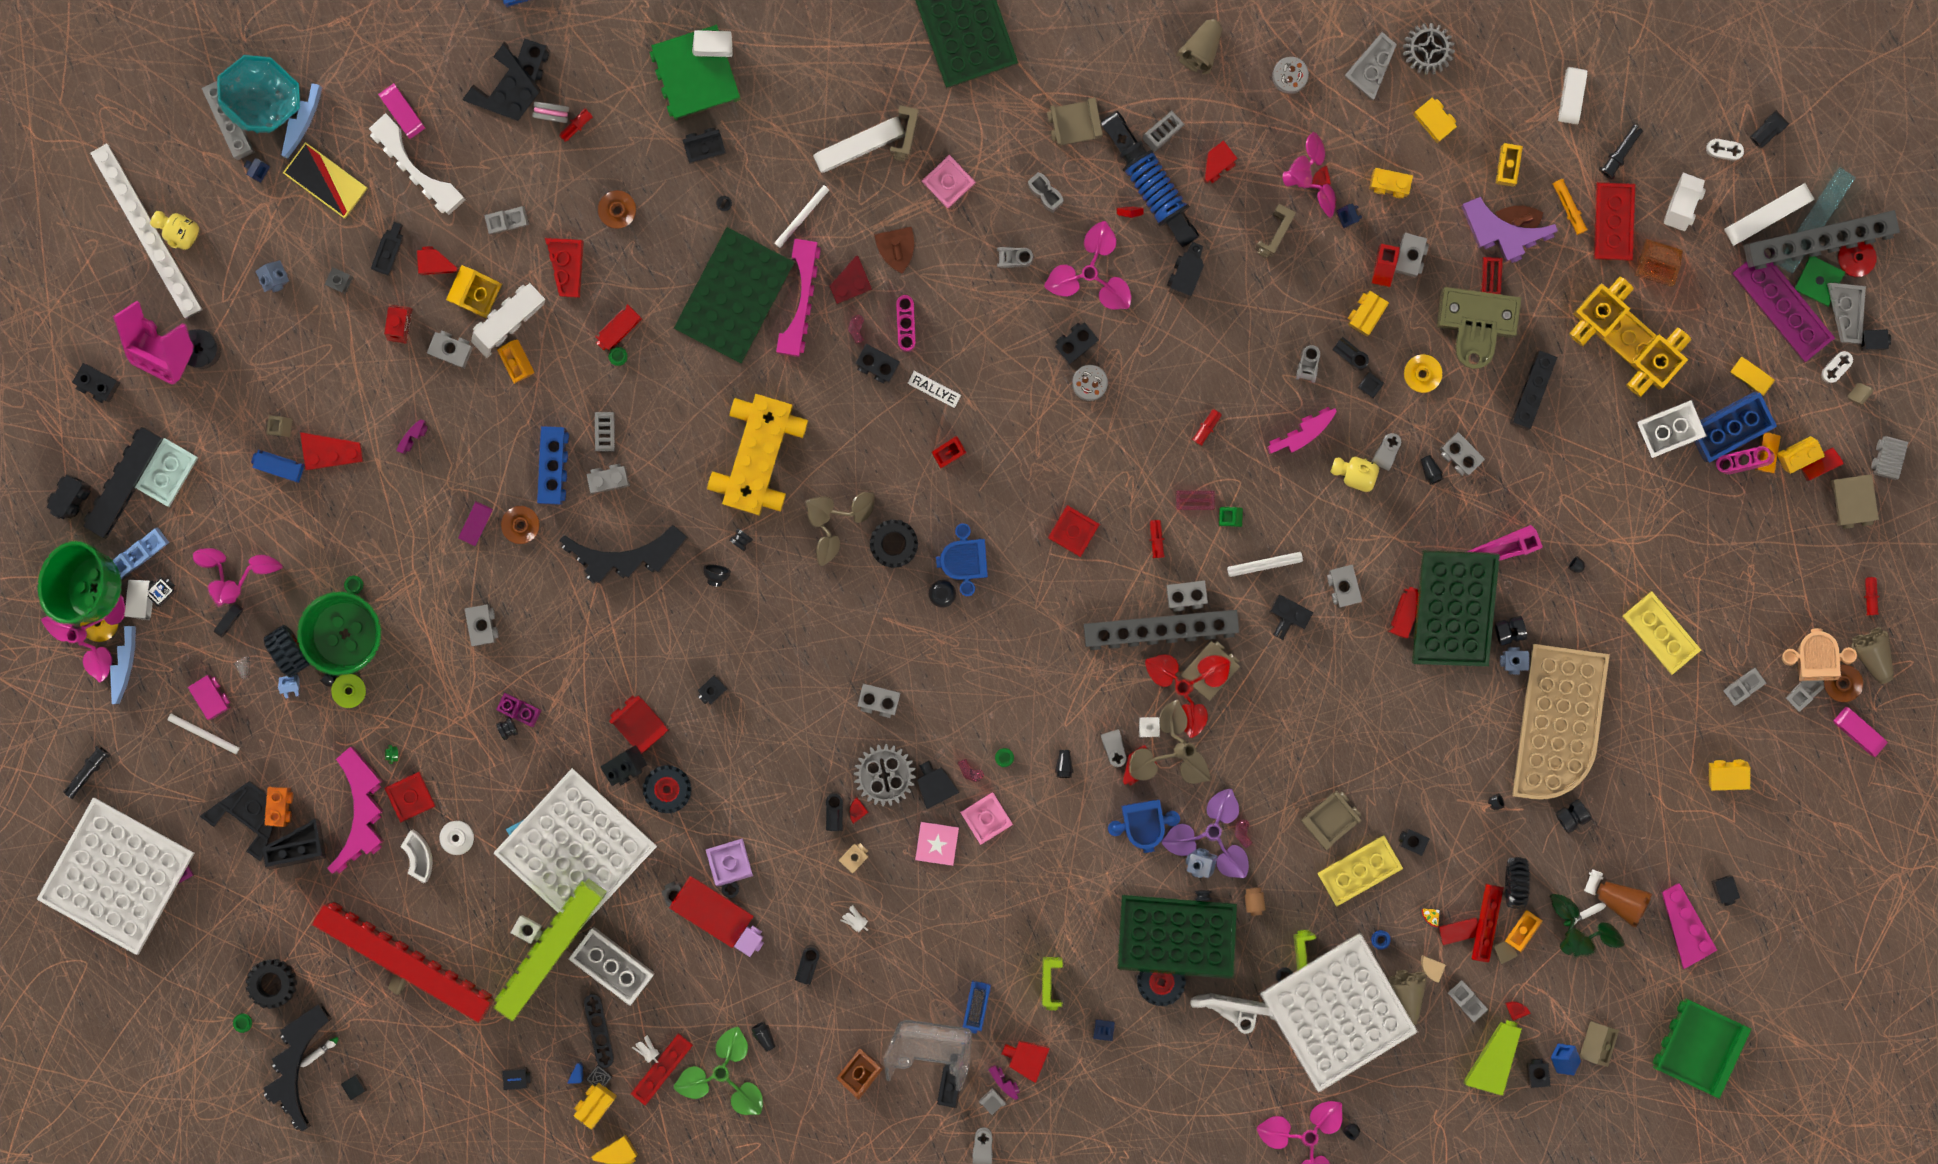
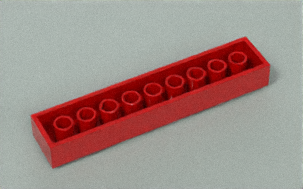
M336 902L323 904L311 925L479 1023L484 1019L495 1000L491 998V993L484 989L479 991L474 988L476 985L471 981H462L454 971H445L437 961H428L423 953L417 950L415 952L408 949V944L400 940L399 942L394 941L391 934L385 931H377L374 924L368 921H360L357 914L351 911L349 913L343 911V906Z

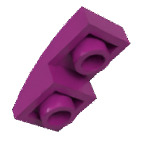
M421 419L406 432L396 451L405 455L407 451L410 452L414 443L412 438L420 440L421 436H425L428 426H426L427 422Z
M475 501L458 539L476 546L493 509Z
M506 693L503 694L496 709L530 727H534L542 711Z
M996 1064L989 1067V1071L998 1086L1014 1100L1018 1099L1017 1094L1020 1093L1016 1082L1012 1083L1011 1079L1003 1082L1002 1079L1005 1076L1001 1067L997 1069Z

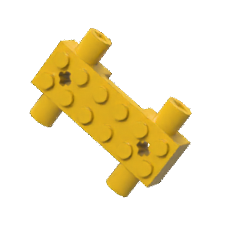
M1619 277L1609 289L1602 283L1598 285L1573 313L1580 322L1569 333V336L1581 346H1584L1594 334L1601 338L1638 371L1626 386L1635 395L1641 397L1652 384L1658 390L1663 389L1688 361L1680 352L1688 345L1691 338L1678 327L1667 339H1664L1660 334L1656 335L1629 311L1630 308L1623 302L1634 288L1626 279ZM1603 307L1605 315H1600L1598 309ZM1661 359V364L1663 365L1657 366L1656 360Z
M755 394L753 403L734 398L729 416L747 421L732 473L731 476L712 471L707 490L724 495L723 505L760 516L763 507L781 512L786 493L769 488L776 458L785 433L803 438L808 424L807 419L791 415L792 404ZM771 413L774 420L766 423L764 416H768ZM746 487H750L749 490H751L752 493H751V494H747V496L744 497V496H743L744 493H742V489H746Z

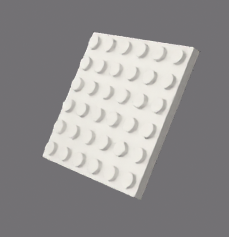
M572 768L497 848L494 854L557 912H564L562 909L563 905L570 896L575 897L573 892L581 881L586 882L589 878L606 890V894L582 925L583 927L657 845Z
M93 798L37 900L130 952L139 955L195 853L97 798Z
M1360 933L1261 993L1262 998L1318 1092L1417 1032Z

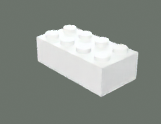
M595 927L589 931L569 958L575 965L630 1006L655 974Z

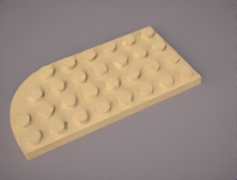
M1532 644L1512 796L1530 799L1555 798L1574 789L1587 776L1597 752L1610 654Z

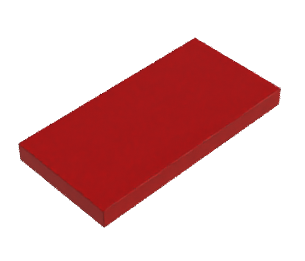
M1596 183L1594 259L1633 260L1636 184Z
M691 875L669 906L671 910L731 948L734 947L754 917L751 913Z

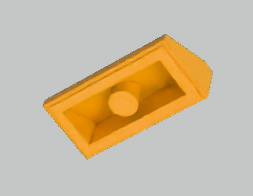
M519 340L510 341L497 349L513 383H517L535 373Z
M1768 432L1761 435L1759 447L1764 446L1774 453V461L1768 466L1755 468L1756 471L1775 473L1780 435ZM1767 451L1762 452L1760 455V460L1764 461L1768 458Z
M1526 910L1505 942L1522 953L1543 921Z

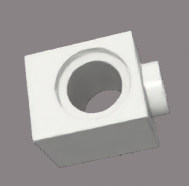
M1159 717L1139 718V737H1160Z
M521 915L511 933L532 944L534 940H539L543 931L540 930L542 925ZM525 925H530L533 928L532 935L528 936L523 932Z

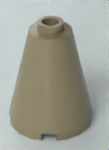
M1211 19L1206 20L1179 49L1176 56H1180L1179 61L1181 64L1194 72L1202 70V74L1210 73L1223 30L1220 22Z

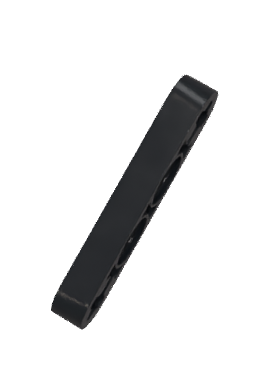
M590 994L584 1000V1007L595 1057L600 1067L608 1068L614 1062V1053L603 1003L599 995ZM591 997L594 1000H598L595 1007L596 1010L600 1009L601 1013L596 1012L590 1015L589 1011H593L592 1005H588ZM594 1016L602 1018L603 1023L601 1026L596 1027L592 1024ZM598 1035L606 1037L607 1042L605 1045L600 1046L596 1043ZM609 1047V1050H605L606 1056L611 1058L608 1060V1064L600 1060L603 1057V1052H598V1049Z

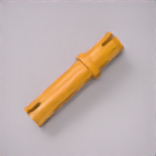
M1564 179L1552 183L1568 215L1567 220L1571 221L1576 235L1586 232L1588 229L1581 217L1582 213L1580 210L1578 211Z

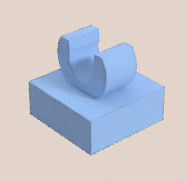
M298 674L291 678L288 676L279 678L278 689L280 694L284 693L285 698H288L289 692L292 691L295 692V696L299 695L300 679Z

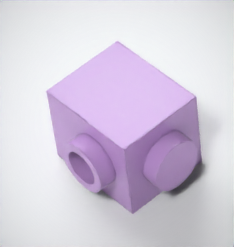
M753 925L751 928L747 926L734 947L751 957L753 952H758L764 944L761 941L764 937L761 935L762 931Z

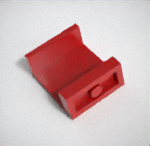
M632 695L625 701L626 706L622 710L618 708L610 715L612 719L609 722L620 731L632 746L636 745L640 753L643 754L666 734L669 728L639 695L636 697Z

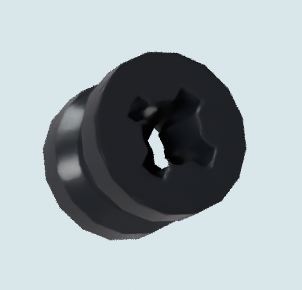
M737 528L735 536L729 539L730 542L743 551L746 550V545L753 540L739 528Z
M511 717L507 718L503 723L499 722L496 724L504 741L511 735H518V730Z

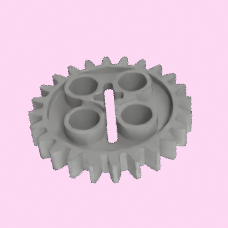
M885 744L884 749L877 745V751L871 747V754L863 752L866 758H858L862 764L855 765L859 769V772L854 773V775L859 776V779L854 781V783H860L857 790H864L861 796L868 795V802L872 798L875 799L874 805L881 801L882 806H884L885 802L888 801L889 805L892 806V800L894 799L897 803H900V796L904 799L906 798L905 791L911 793L908 786H914L910 779L916 778L915 775L911 774L915 768L909 767L913 761H906L908 754L902 756V749L896 752L895 746L889 750L887 744ZM881 758L884 760L886 773H890V776L887 777L890 788L889 792L886 791L884 779L879 777L882 774ZM888 759H896L898 766L895 769H889L887 767ZM875 762L878 764L879 770L877 773L869 772L868 765ZM898 777L901 779L902 784L899 788L891 786L892 778ZM873 782H881L883 789L880 792H875L872 789Z

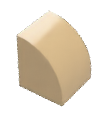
M1421 956L1423 972H1425L1427 977L1439 983L1445 964L1426 956Z

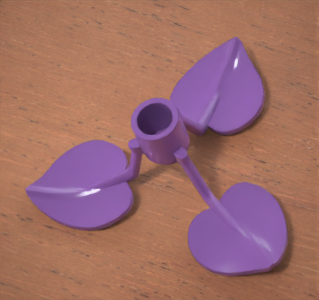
M1232 789L1220 791L1208 802L1207 815L1212 819H1216V822L1209 825L1205 833L1194 837V830L1190 826L1178 824L1171 828L1162 840L1163 846L1169 852L1178 856H1188V854L1196 850L1195 840L1207 837L1210 841L1217 840L1224 852L1217 858L1218 870L1228 877L1245 878L1247 876L1249 864L1245 851L1237 845H1232L1226 850L1220 839L1221 828L1218 826L1219 821L1231 823L1239 814V805Z

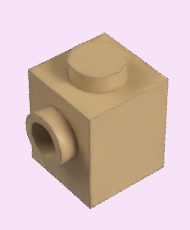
M854 843L839 861L853 874L869 857L866 854L868 850L861 843L859 845Z

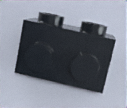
M709 128L704 130L703 134L691 133L686 135L685 139H682L689 164L726 154L719 129Z

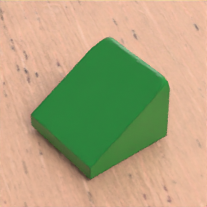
M1219 508V526L1242 527L1243 508Z

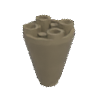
M1881 627L1872 629L1869 634L1864 636L1857 635L1852 638L1851 648L1856 651L1857 657L1879 684H1885L1893 680L1894 671L1888 632L1882 631Z
M1407 970L1396 971V975L1389 977L1388 982L1413 1025H1416L1420 1017L1427 983L1425 972L1408 973Z

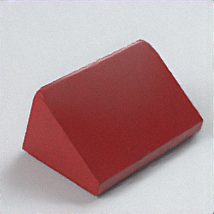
M1834 447L1823 452L1825 457L1801 468L1807 481L1844 464Z
M1474 917L1439 926L1442 945L1476 937L1477 918Z

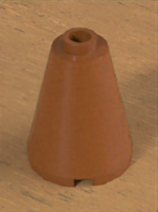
M1606 882L1605 885L1601 883L1596 892L1601 902L1634 928L1638 926V921L1642 918L1653 895L1647 891L1611 882Z

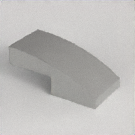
M525 206L484 215L489 234L529 225Z
M1754 667L1723 691L1733 705L1736 706L1767 682L1756 667Z
M1823 680L1801 681L1789 693L1786 699L1800 712L1825 688Z
M1462 980L1448 992L1451 998L1474 1023L1488 1011L1485 1005Z

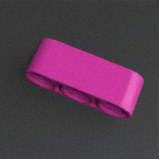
M394 83L378 94L409 139L425 129V126Z
M903 295L898 298L896 303L898 344L902 351L910 352L916 344L914 303L910 296ZM908 300L911 306L906 310L902 309L900 302ZM903 319L911 321L912 324L909 328L901 327L900 324ZM904 338L912 340L910 347L905 348L901 345Z
M1764 446L1719 457L1716 461V467L1724 474H1734L1772 464L1774 453ZM1767 451L1768 458L1764 461H1761V453ZM1749 456V463L1742 465V458ZM1726 460H1729L1730 467L1724 470L1722 465Z
M1845 707L1833 720L1843 732L1873 757H1876L1888 743L1848 707Z

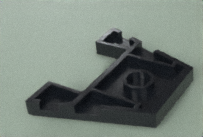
M503 42L493 57L509 69L490 96L475 85H472L462 100L519 121L541 90L529 73L519 64L518 58L511 53L507 43Z
M249 781L201 814L200 817L215 827L227 811L258 835L246 852L257 860L262 861V848L268 845L274 826L265 825L267 793Z

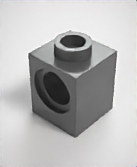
M332 267L325 285L346 295L353 277Z
M673 881L665 885V890L661 891L668 908L673 902L670 899V892L673 890L680 892L682 889L681 883L676 884Z

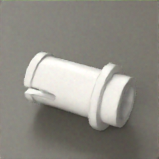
M1592 869V872H1589L1590 877L1584 891L1596 895L1601 879L1603 880V873Z

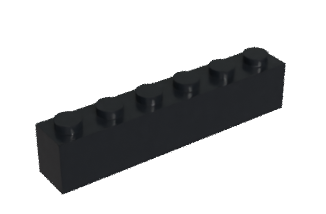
M144 427L137 429L133 434L132 439L134 440L130 446L128 445L125 448L121 463L118 462L115 465L112 478L108 479L103 486L104 492L101 496H97L93 503L95 505L92 512H88L84 518L85 524L83 527L102 538L107 539L134 494L135 486L163 440L162 437Z

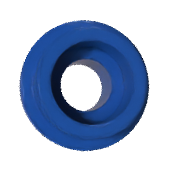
M1378 930L1373 933L1371 942L1375 948L1382 950L1389 946L1391 938L1386 931ZM1379 936L1384 937L1383 943H1378L1377 938Z

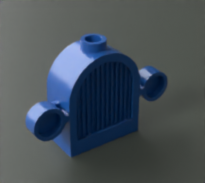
M961 523L955 529L956 536L960 538V541L948 544L943 549L941 556L936 557L937 568H942L944 573L950 578L963 580V583L960 585V592L964 596H971L975 592V586L971 579L988 578L985 539L967 540L971 532L970 527L967 524Z
M1159 799L1123 805L1121 808L1124 823L1121 824L1119 821L1110 822L1108 832L1112 836H1119L1123 831H1126L1129 841L1136 847L1143 849V853L1154 852V847L1164 837V824L1176 826L1180 822V816L1175 811H1169L1163 816Z

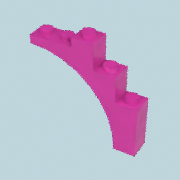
M353 746L349 747L336 759L344 770L351 786L354 800V818L346 845L339 856L328 867L332 874L336 872L340 874L348 867L346 865L347 862L351 859L355 861L362 855L361 850L366 855L371 852L375 854L382 848L380 844L384 842L369 824L370 822L375 824L381 818L380 814L383 812L369 795L370 792L374 794L381 788L379 784L383 780Z

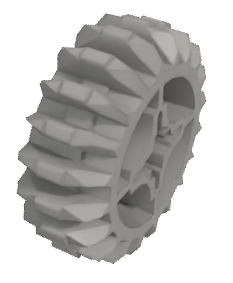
M1423 23L1422 30L1419 26H1416V33L1412 30L1409 32L1412 38H1405V41L1409 44H1404L1403 48L1409 51H1405L1403 56H1410L1406 63L1413 62L1410 67L1411 69L1418 66L1417 73L1424 69V75H1427L1430 69L1432 75H1434L1436 68L1439 72H1442V65L1444 67L1449 66L1446 60H1453V57L1449 54H1454L1455 50L1449 47L1454 46V42H1448L1452 36H1445L1447 29L1440 32L1441 25L1433 29L1434 24L1430 23L1427 29V25ZM1427 34L1425 43L1414 44L1418 37ZM1433 35L1440 39L1443 47L1435 44ZM1428 43L1433 48L1429 55L1426 52L1427 50L1424 49ZM1414 50L1424 56V62L1417 58ZM1443 53L1440 61L1430 64L1432 55Z

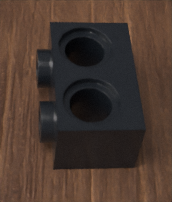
M524 38L518 56L519 64L524 70L527 67L534 68V73L530 76L537 84V81L542 79L544 73L542 66L544 62L547 63L550 52L546 45ZM533 49L540 50V55L536 58L530 56Z
M1078 322L1070 329L1072 333L1067 337L1062 335L1055 341L1057 343L1055 346L1056 351L1068 365L1072 364L1099 341L1085 322L1083 324ZM1079 332H1086L1088 339L1080 341L1077 337ZM1071 344L1074 348L1073 352L1065 353L1063 345Z
M866 344L855 364L858 366V371L866 375L869 372L875 375V380L884 384L885 381L890 383L900 365V361ZM870 355L874 358L872 365L867 366L863 363L865 356ZM882 365H889L891 371L889 374L883 375L880 372V367Z

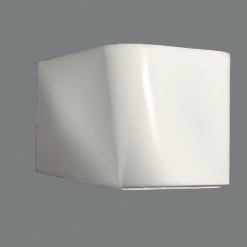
M694 30L693 55L732 57L731 31Z
M128 580L124 616L150 620L153 602L148 598V589L154 584V581Z

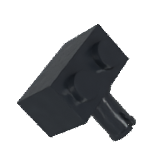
M1280 594L1277 595L1269 612L1280 617V622L1272 635L1278 637L1280 631H1282L1279 639L1284 640L1291 625L1304 630L1314 612Z

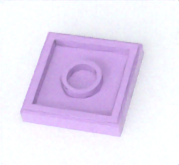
M743 839L706 849L716 887L753 876Z

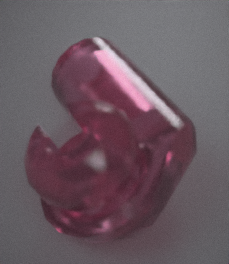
M861 315L852 317L848 327V331L856 344L864 341L860 333L864 323V318Z
M967 759L958 762L964 778L973 782H979L983 779V771L971 769Z
M1243 819L1239 820L1236 824L1235 837L1246 849L1253 842L1247 836L1250 824L1247 820Z

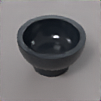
M708 564L703 568L704 575L708 579L707 583L712 586H722L723 582L731 574L730 569L720 565Z
M939 580L931 585L929 599L932 604L945 608L955 601L956 589L952 583L946 580Z

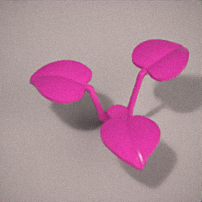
M1312 132L1306 140V151L1311 158L1310 162L1306 156L1298 157L1290 170L1283 173V182L1287 187L1298 185L1303 188H1317L1319 190L1317 194L1319 204L1326 215L1332 218L1336 206V197L1333 189L1328 184L1323 185V187L1311 184L1310 165L1314 164V162L1317 165H1321L1325 159L1323 142L1315 132Z
M1102 221L1094 225L1084 239L1085 249L1088 252H1095L1091 264L1084 267L1082 274L1077 276L1073 267L1064 264L1059 265L1053 269L1044 287L1053 294L1071 296L1080 288L1077 279L1083 277L1088 281L1096 280L1105 286L1099 292V299L1103 306L1109 309H1128L1131 304V292L1127 283L1119 277H1112L1107 284L1098 277V269L1094 266L1098 254L1108 255L1116 247L1115 234L1108 223Z
M212 548L200 549L193 553V560L197 565L205 568L215 566L219 568L221 581H213L208 585L209 594L218 606H221L223 603L232 604L236 602V598L241 593V586L250 570L256 574H268L283 568L280 562L270 556H253L249 559L250 565L247 566L239 584L236 585L234 581H224L223 569L220 564L226 561L224 553Z
M121 594L110 614L101 620L84 626L73 627L75 624L59 623L48 616L41 619L48 632L57 640L68 641L69 643L78 642L79 645L92 649L87 651L83 657V666L89 675L98 682H103L108 677L110 666L113 664L111 653L105 647L96 649L95 646L85 643L84 640L87 636L86 628L104 619L110 625L118 624L123 620L125 604Z
M1329 1101L1314 1107L1310 1113V1121L1317 1126L1313 1131H1306L1302 1135L1289 1134L1291 1130L1290 1123L1280 1116L1271 1117L1258 1125L1257 1132L1262 1141L1274 1149L1285 1148L1288 1144V1138L1301 1139L1305 1146L1310 1147L1311 1159L1305 1160L1302 1164H1330L1324 1156L1314 1158V1145L1318 1142V1129L1324 1134H1333L1339 1130L1342 1124V1103Z

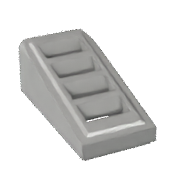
M1171 111L1148 130L1142 139L1155 152L1185 124ZM1168 119H1170L1173 122V124L1176 126L1175 128H1173L1172 125L1167 121ZM1163 124L1170 131L1169 133L1162 127ZM1156 130H1158L1164 137L1162 138V137L1156 132Z
M595 412V451H615L614 412ZM600 418H610V422H600ZM600 426H610V430H600ZM600 434H610V438H600ZM600 442H610V445H600Z

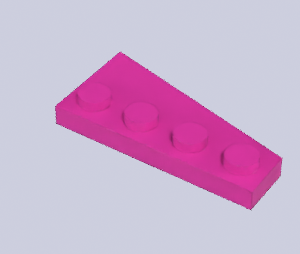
M1680 883L1662 892L1663 900L1677 944L1676 947L1680 955L1681 965L1685 969L1714 953L1717 949Z

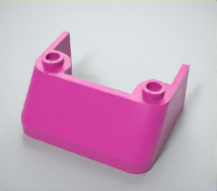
M138 301L113 316L125 355L132 365L172 385L180 380L193 353V343L189 338L185 324H181L161 337L157 334L156 324L152 320L144 318Z

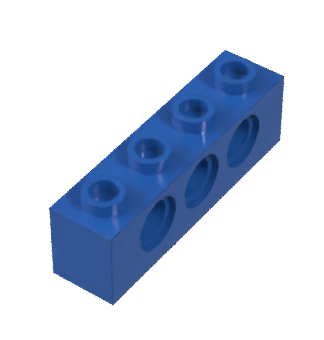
M541 426L538 504L562 505V501H566V489H563V482L567 481V470H564V463L568 462V451H565V443H569V432H566L564 427ZM556 441L559 443V449L556 452H552L550 444ZM551 461L558 462L557 470L550 471L549 463ZM550 480L557 481L558 486L555 490H549L548 482Z

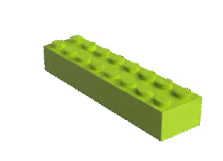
M589 878L586 882L581 881L573 892L575 897H569L562 907L564 912H558L550 923L553 927H547L539 938L542 942H537L528 953L530 959L526 957L517 968L519 974L514 973L505 985L508 989L503 988L494 1001L497 1004L494 1009L511 1021L515 1019L607 892Z

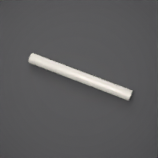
M825 185L822 186L776 240L775 245L781 248L827 194L829 189Z
M170 714L168 717V721L234 754H237L240 749L173 714Z

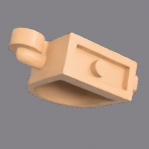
M1820 628L1811 630V633L1799 645L1798 652L1794 649H1787L1782 655V661L1786 665L1791 666L1798 662L1799 681L1838 680L1841 676L1840 661L1845 664H1852L1857 658V653L1853 648H1845L1839 653V646L1834 637L1823 632V629Z

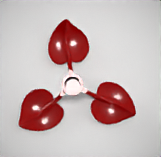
M1163 654L1146 659L1145 666L1147 672L1157 685L1168 687L1173 683V678L1175 679L1176 692L1179 695H1184V698L1190 702V705L1184 704L1181 706L1187 716V727L1184 731L1190 738L1197 736L1207 724L1208 711L1203 704L1194 705L1193 700L1188 694L1193 691V684L1202 679L1210 687L1223 685L1229 676L1230 660L1219 655L1207 656L1197 666L1202 676L1192 681L1189 679L1179 681L1176 676L1179 671V664L1173 656Z

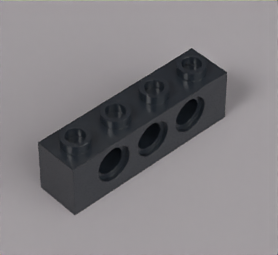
M1540 350L1536 352L1510 424L1525 430L1531 429L1558 357Z

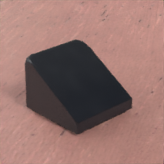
M358 1074L341 1083L350 1100L367 1091Z

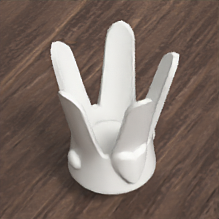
M852 905L850 911L853 915L846 913V915L842 916L844 920L840 921L852 926L855 931L860 932L862 928L868 931L865 927L868 920L862 917Z
M648 1035L644 1039L649 1049L642 1042L636 1043V1047L639 1050L632 1047L644 1056L645 1061L648 1063L653 1059L658 1063L655 1057L660 1053L654 1048Z

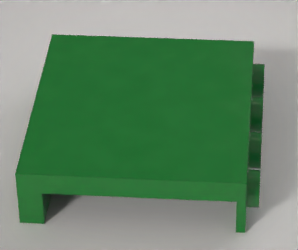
M717 25L698 31H719ZM694 32L651 45L653 51L649 52L652 62H656L658 69L655 70L658 81H663L664 87L661 88L664 99L668 98L670 103L667 106L669 116H674L675 121L686 115L730 101L737 102L741 100L728 57L693 55Z
M1685 998L1677 1007L1678 1015L1676 1019L1673 1018L1670 1022L1669 1029L1671 1030L1668 1036H1664L1661 1042L1662 1049L1660 1054L1657 1053L1654 1057L1653 1064L1655 1065L1653 1068L1720 1099L1751 1032V1028Z

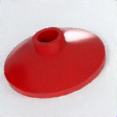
M1864 241L1857 242V247L1846 249V245L1841 247L1838 254V262L1841 269L1847 275L1862 277L1873 270L1877 256L1871 244H1864ZM1857 254L1862 256L1861 261L1856 259Z

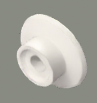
M451 821L440 832V844L449 854H464L473 845V831L465 822ZM455 834L459 836L458 842L453 840Z

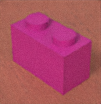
M211 675L203 677L188 687L207 720H212L231 708L228 696L225 693L222 694L218 688L221 686L215 676L212 678Z

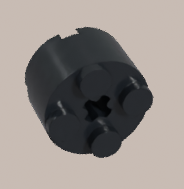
M189 330L188 335L193 343V353L187 365L197 369H206L216 364L221 355V346L218 339L205 330ZM201 346L203 348V351L198 352L196 350L197 347Z

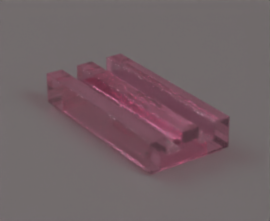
M1176 491V510H1215V491ZM1180 495H1211V499L1180 498ZM1180 502H1209L1211 506H1180Z

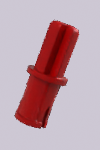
M584 108L573 120L571 119V123L559 134L560 138L566 142L578 130L581 132V128L593 118L590 112Z
M1213 409L1204 423L1200 424L1201 427L1192 440L1202 446L1209 434L1214 432L1213 428L1222 414Z
M1161 520L1150 521L1151 539H1149L1152 542V558L1165 557L1163 540L1165 538L1162 537Z
M1867 577L1865 579L1866 596H1864L1866 598V615H1879L1878 598L1880 596H1878L1877 578Z

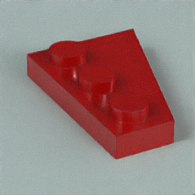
M545 238L559 296L580 298L584 241Z
M300 432L305 470L364 462L362 447L359 442Z

